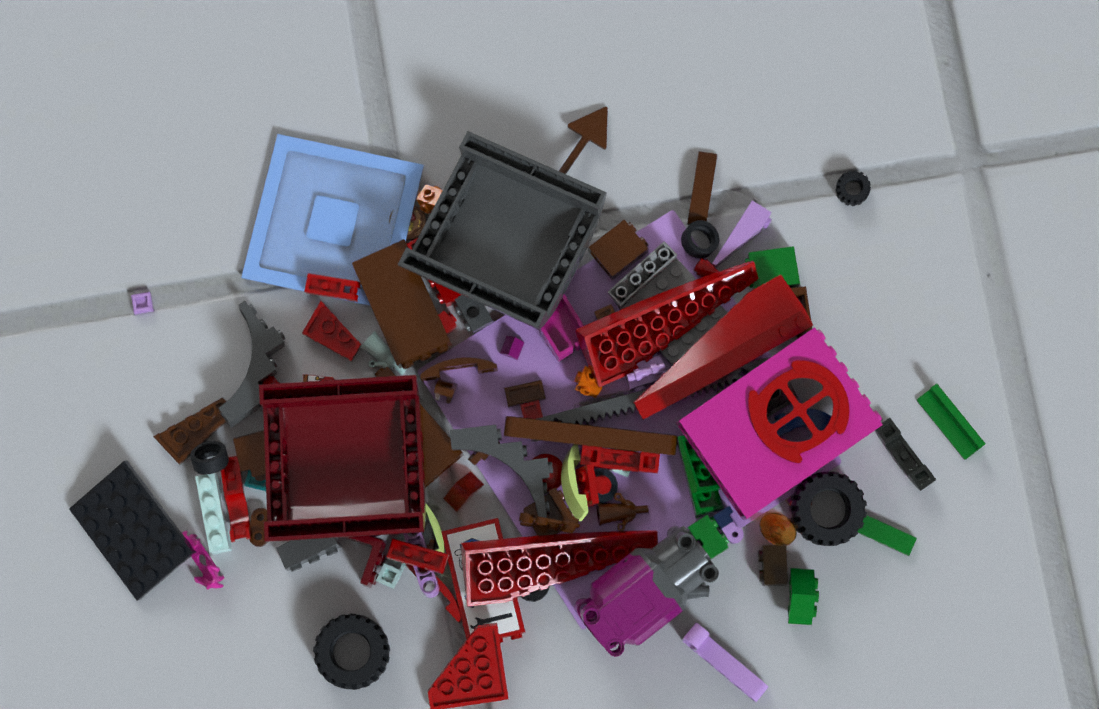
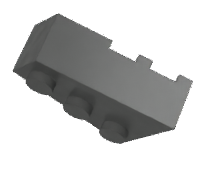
M338 538L291 540L277 547V551L285 569L294 572L301 569L304 563L309 562V564L319 561L322 555L327 554V556L337 553V549L341 548Z

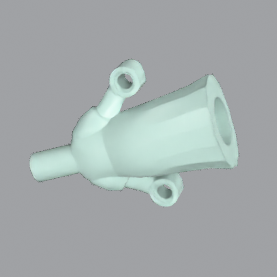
M376 331L360 346L362 350L378 360V362L371 360L368 363L370 368H386L388 366L389 369H396L401 375L407 370L399 369L390 348L378 336Z

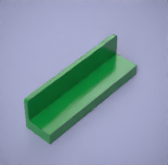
M937 383L917 399L920 406L964 460L986 444Z

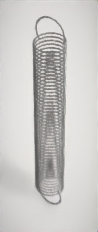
M622 393V394H607V395H604V396H623L624 393ZM616 397L592 398L588 400H608ZM601 401L579 402V404H593Z

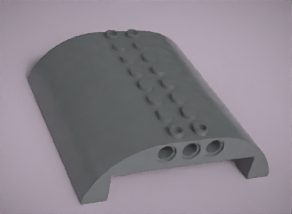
M467 131L459 146L461 152L460 159L412 250L406 247L398 266L533 328L540 329L550 319L559 305L589 246L599 222L607 192Z

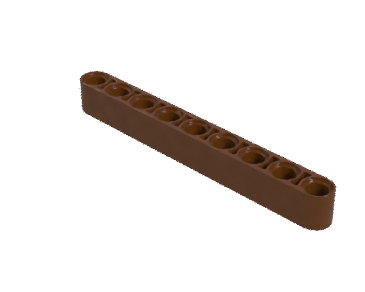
M506 416L504 436L666 455H676L678 437L677 435L513 416Z

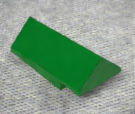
M685 436L677 437V445L695 518L723 510L724 506L718 491L721 488Z

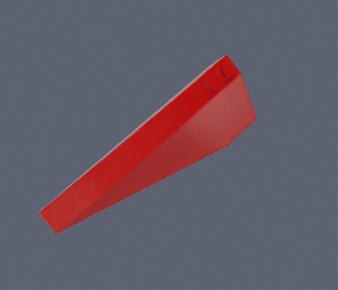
M754 261L677 286L576 329L575 332L580 348L597 386L600 388L629 373H633V370L639 369L636 365L637 363L651 360L655 353L659 350L663 351L674 339H679L699 324L702 318L706 315H711L722 303H727L731 300L730 297L737 292L740 293L759 279Z
M658 531L568 533L461 543L467 607L506 603L512 601L513 598L530 595L531 592L536 590H544L548 586L585 576L591 571L605 569L606 566L617 564L636 548L652 549L658 544Z

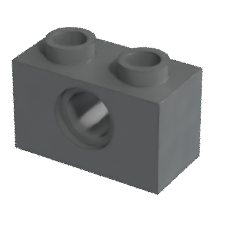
M460 295L455 299L456 305H454V308L458 315L462 314L465 318L463 324L468 332L472 331L475 334L494 323L485 305L464 295ZM475 308L478 310L476 316L471 317L467 314L468 310Z

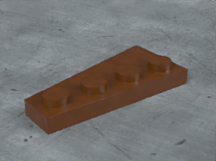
M222 397L204 407L201 411L188 416L185 420L172 425L167 430L153 437L181 465L196 446L204 443L226 423L219 412V407L227 401Z

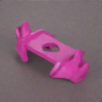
M184 531L182 534L196 551L191 557L203 574V577H194L195 582L204 585L207 590L210 588H222L223 584L219 582L224 579V576L218 575L220 568L215 565L201 544V539H195L197 537L196 534L187 536L188 531ZM200 554L205 557L207 565L200 562Z

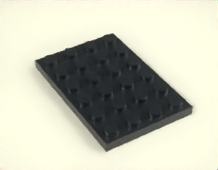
M127 460L123 461L69 508L137 601L142 599L196 553Z

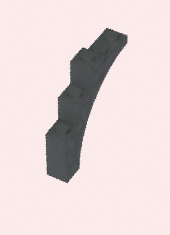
M246 301L239 304V310L246 320L251 333L252 354L250 365L241 386L227 402L219 407L220 414L230 428L262 407L259 399V385H262L263 381L268 377L275 376L277 374L276 367H278L273 358L268 357L285 347L284 340L286 338L280 330H276L274 326L268 329L263 319L259 320L255 315L257 311L253 305H248Z
M496 425L450 430L452 450L481 452L495 457L508 465L521 477L528 487L535 502L538 517H547L546 513H550L549 501L545 502L544 494H548L547 484L542 482V479L550 478V474L553 473L552 462H548V458L524 461V457H527L526 445H522V441L498 444V440H502L501 428L497 429Z

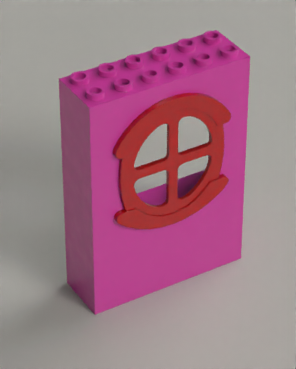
M815 327L676 422V425L742 520L748 519L883 425L880 422L882 420L880 414L876 410L873 411L869 406L871 402L868 397L860 393L857 381L848 376L846 373L848 369L843 362L839 363L835 357L837 355L836 351L831 345L828 347L824 341L826 339L820 329L816 330ZM808 378L819 382L823 389L806 402L799 403L789 389L788 382L793 379ZM777 389H781L792 404L793 410L774 424H771L767 419V406L773 393ZM825 396H829L833 402L832 416L825 429L820 431L806 411ZM799 416L812 433V438L809 440L792 442L779 437L777 430Z

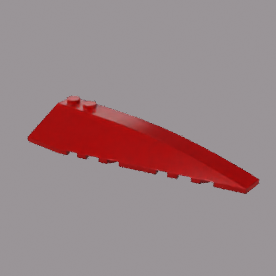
M778 275L748 292L743 299L735 304L723 318L716 322L710 330L633 403L643 420L749 363L813 326V323L782 275Z

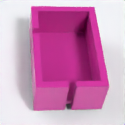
M565 294L550 319L540 328L541 335L558 362L573 354L574 348L576 351L581 349L575 330L584 326Z

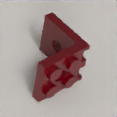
M371 536L342 537L372 547L360 583L368 588H371L372 584L376 585V579L379 575L377 574L378 567H382L385 560V555L383 554L386 547L385 542Z

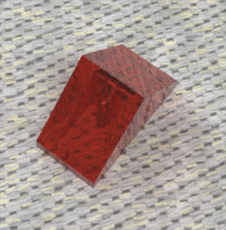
M470 471L453 485L443 499L458 512L484 484Z

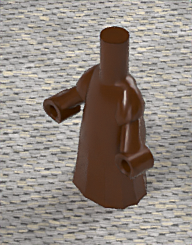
M621 493L614 494V499L621 503H598L596 505L599 526L623 520L622 523L617 524L619 531H623L637 514L649 512L648 505L636 506L632 501L626 500Z

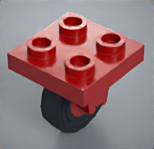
M594 464L575 469L578 493L586 495L588 507L610 501L614 494L617 493L618 482L611 471L604 468L594 469Z

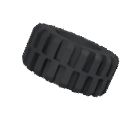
M820 472L807 477L800 485H797L794 489L796 491L790 499L792 501L791 506H789V512L792 514L790 518L796 526V531L804 539L816 545L837 546L850 541L849 539L855 537L858 534L857 531L863 527V519L867 516V512H865L867 502L863 499L864 493L862 489L859 490L858 484L854 480H850L847 475L839 474V472ZM825 490L838 493L845 503L844 518L838 525L833 527L820 526L811 515L810 506L812 499L818 493Z
M352 613L339 615V617L329 620V623L320 629L321 632L316 636V644L313 647V652L315 653L314 662L318 667L319 673L329 683L343 689L357 690L363 687L366 688L373 682H376L381 674L385 672L386 665L390 659V645L383 629L370 618ZM349 633L362 635L370 646V657L367 663L357 670L343 669L334 658L336 642L340 637Z

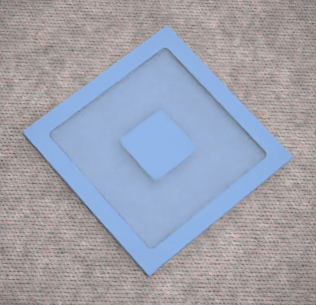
M277 134L241 278L303 292L305 291L308 273L360 282L352 262L403 239L406 242L424 165ZM360 285V289L357 291L358 301L354 303L371 306L362 285ZM345 286L344 292L350 293V287Z

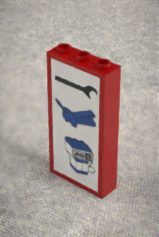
M494 518L441 531L446 554H449L448 563L466 640L478 625L497 623L500 643L503 642L504 638L511 637V640L522 638V634L526 632L517 597L506 603L467 607L461 543L503 539L499 519Z

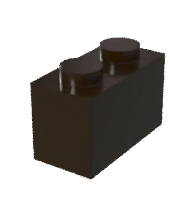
M763 545L761 550H758V562H762V570H759V582H763V586L787 585L786 545Z

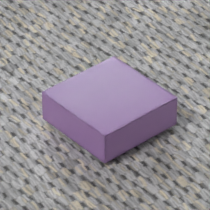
M151 292L131 295L135 315L154 311Z

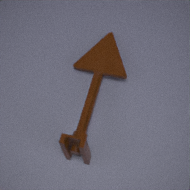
M603 107L568 124L567 127L582 137L560 168V172L567 174L589 141L604 150L606 149L607 107Z

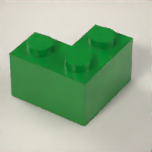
M791 568L787 610L788 624L812 625V619L817 615L815 602L818 603L819 591H816L818 589V578H815L813 569Z

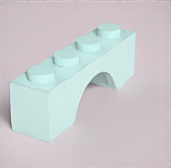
M213 473L195 476L209 552L211 554L232 551L229 531L222 510L218 475Z

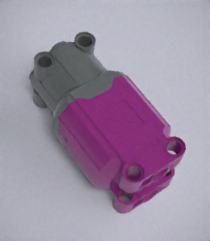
M684 525L682 527L672 526L667 532V537L652 549L636 548L592 582L590 597L578 599L574 605L575 611L611 656L618 657L624 652L625 644L641 645L682 613L686 607L687 595L705 581L709 583L716 581L719 571L710 560L711 558ZM583 604H587V605H585V606L581 609V612H580V607H581ZM617 644H619V646H618V648H617L616 650H610V649L616 647Z

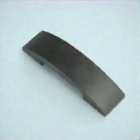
M888 418L882 422L883 425L876 429L875 432L910 481L920 491L936 481V478L927 466L923 465L902 437L901 431L892 419Z

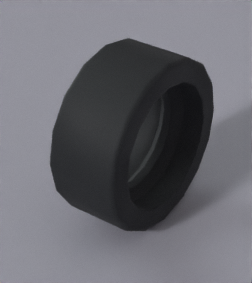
M703 220L692 222L684 230L681 237L684 250L690 256L699 259L710 256L718 247L720 241L716 228L711 223ZM698 230L703 232L708 237L710 246L707 249L696 246L691 239L692 231Z
M218 441L201 443L190 454L194 471L198 474L217 473L224 469L229 462L225 445ZM215 456V457H213V458L203 460V459H205V458H207V457Z

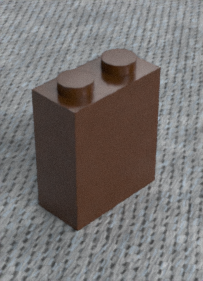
M625 219L588 247V252L611 280L615 279L648 253L647 246L649 245L642 236L639 238L635 233L637 230L631 222L627 223Z

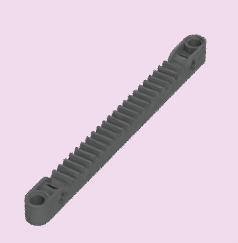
M768 358L751 361L696 392L700 396L702 390L707 394L710 388L715 392L717 386L721 390L724 389L725 384L729 387L732 382L742 378V376H739L741 371L747 374L768 360ZM646 390L537 419L583 424L585 421L587 425H590L591 419L594 423H597L599 417L602 421H605L606 415L609 419H612V414L619 417L621 411L624 415H627V410L634 413L636 407L633 402ZM531 439V442L540 441V440Z

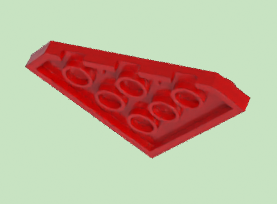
M497 623L478 625L428 689L430 709H447L509 700Z

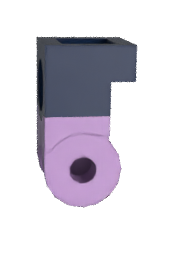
M729 505L715 514L713 518L717 522L720 531L727 537L729 543L737 544L743 539L744 533L740 527L735 525L730 517L733 510Z

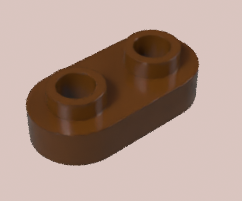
M264 508L254 510L251 515V539L249 540L256 547H263L268 543L264 540V522H267V510ZM260 514L264 515V519L262 521H258L257 519L258 515ZM258 533L262 534V538L260 540H256L255 538L256 534Z

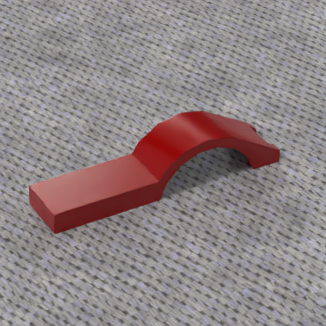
M237 456L229 457L228 465L221 470L224 497L229 512L231 542H235L236 539L241 538L251 539L242 473Z

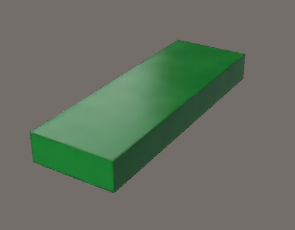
M868 515L863 519L864 525L857 531L859 534L904 555H910L917 540L916 537Z

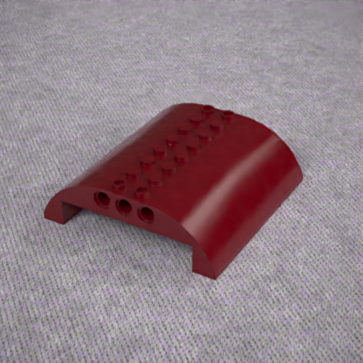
M416 375L259 385L260 405L263 407L267 499V522H264L265 542L419 533L425 531L426 504L423 435Z

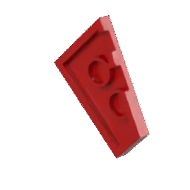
M320 301L302 334L352 362L360 349V342L326 305Z

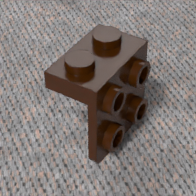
M556 488L548 491L549 494L544 496L545 502L549 501L550 513H546V518L563 521V516L575 518L564 503L565 497L561 490L557 491ZM535 502L523 509L524 513L535 515V518L538 517ZM536 523L532 525L537 536L553 535L562 531V526L559 527V532L547 530L548 524L547 526Z

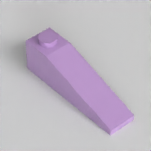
M751 201L712 265L717 268L758 235L763 228L767 229L772 221L770 218L772 212Z

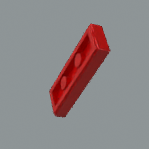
M392 538L386 557L443 574L449 554Z

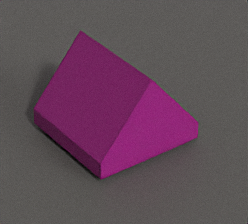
M506 336L500 354L518 360L524 342L516 337Z

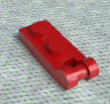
M308 273L304 292L357 302V291L360 289L361 283ZM345 286L350 287V293L344 292Z

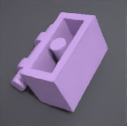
M659 355L653 357L648 362L644 360L637 363L636 365L639 369L633 370V373L627 374L625 378L630 392L646 390L647 386L653 385L666 372V368Z

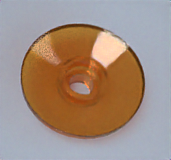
M768 513L760 520V531L764 538L772 544L787 546L795 540L797 531L795 525L788 517L780 513Z

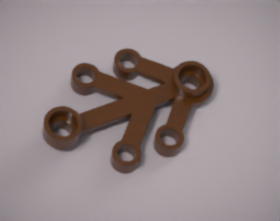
M520 513L519 516L520 525L532 527L534 523L543 526L548 524L547 530L559 532V527L562 526V532L573 533L575 528H580V524H578L579 519L563 516V521L544 517L535 518V515Z

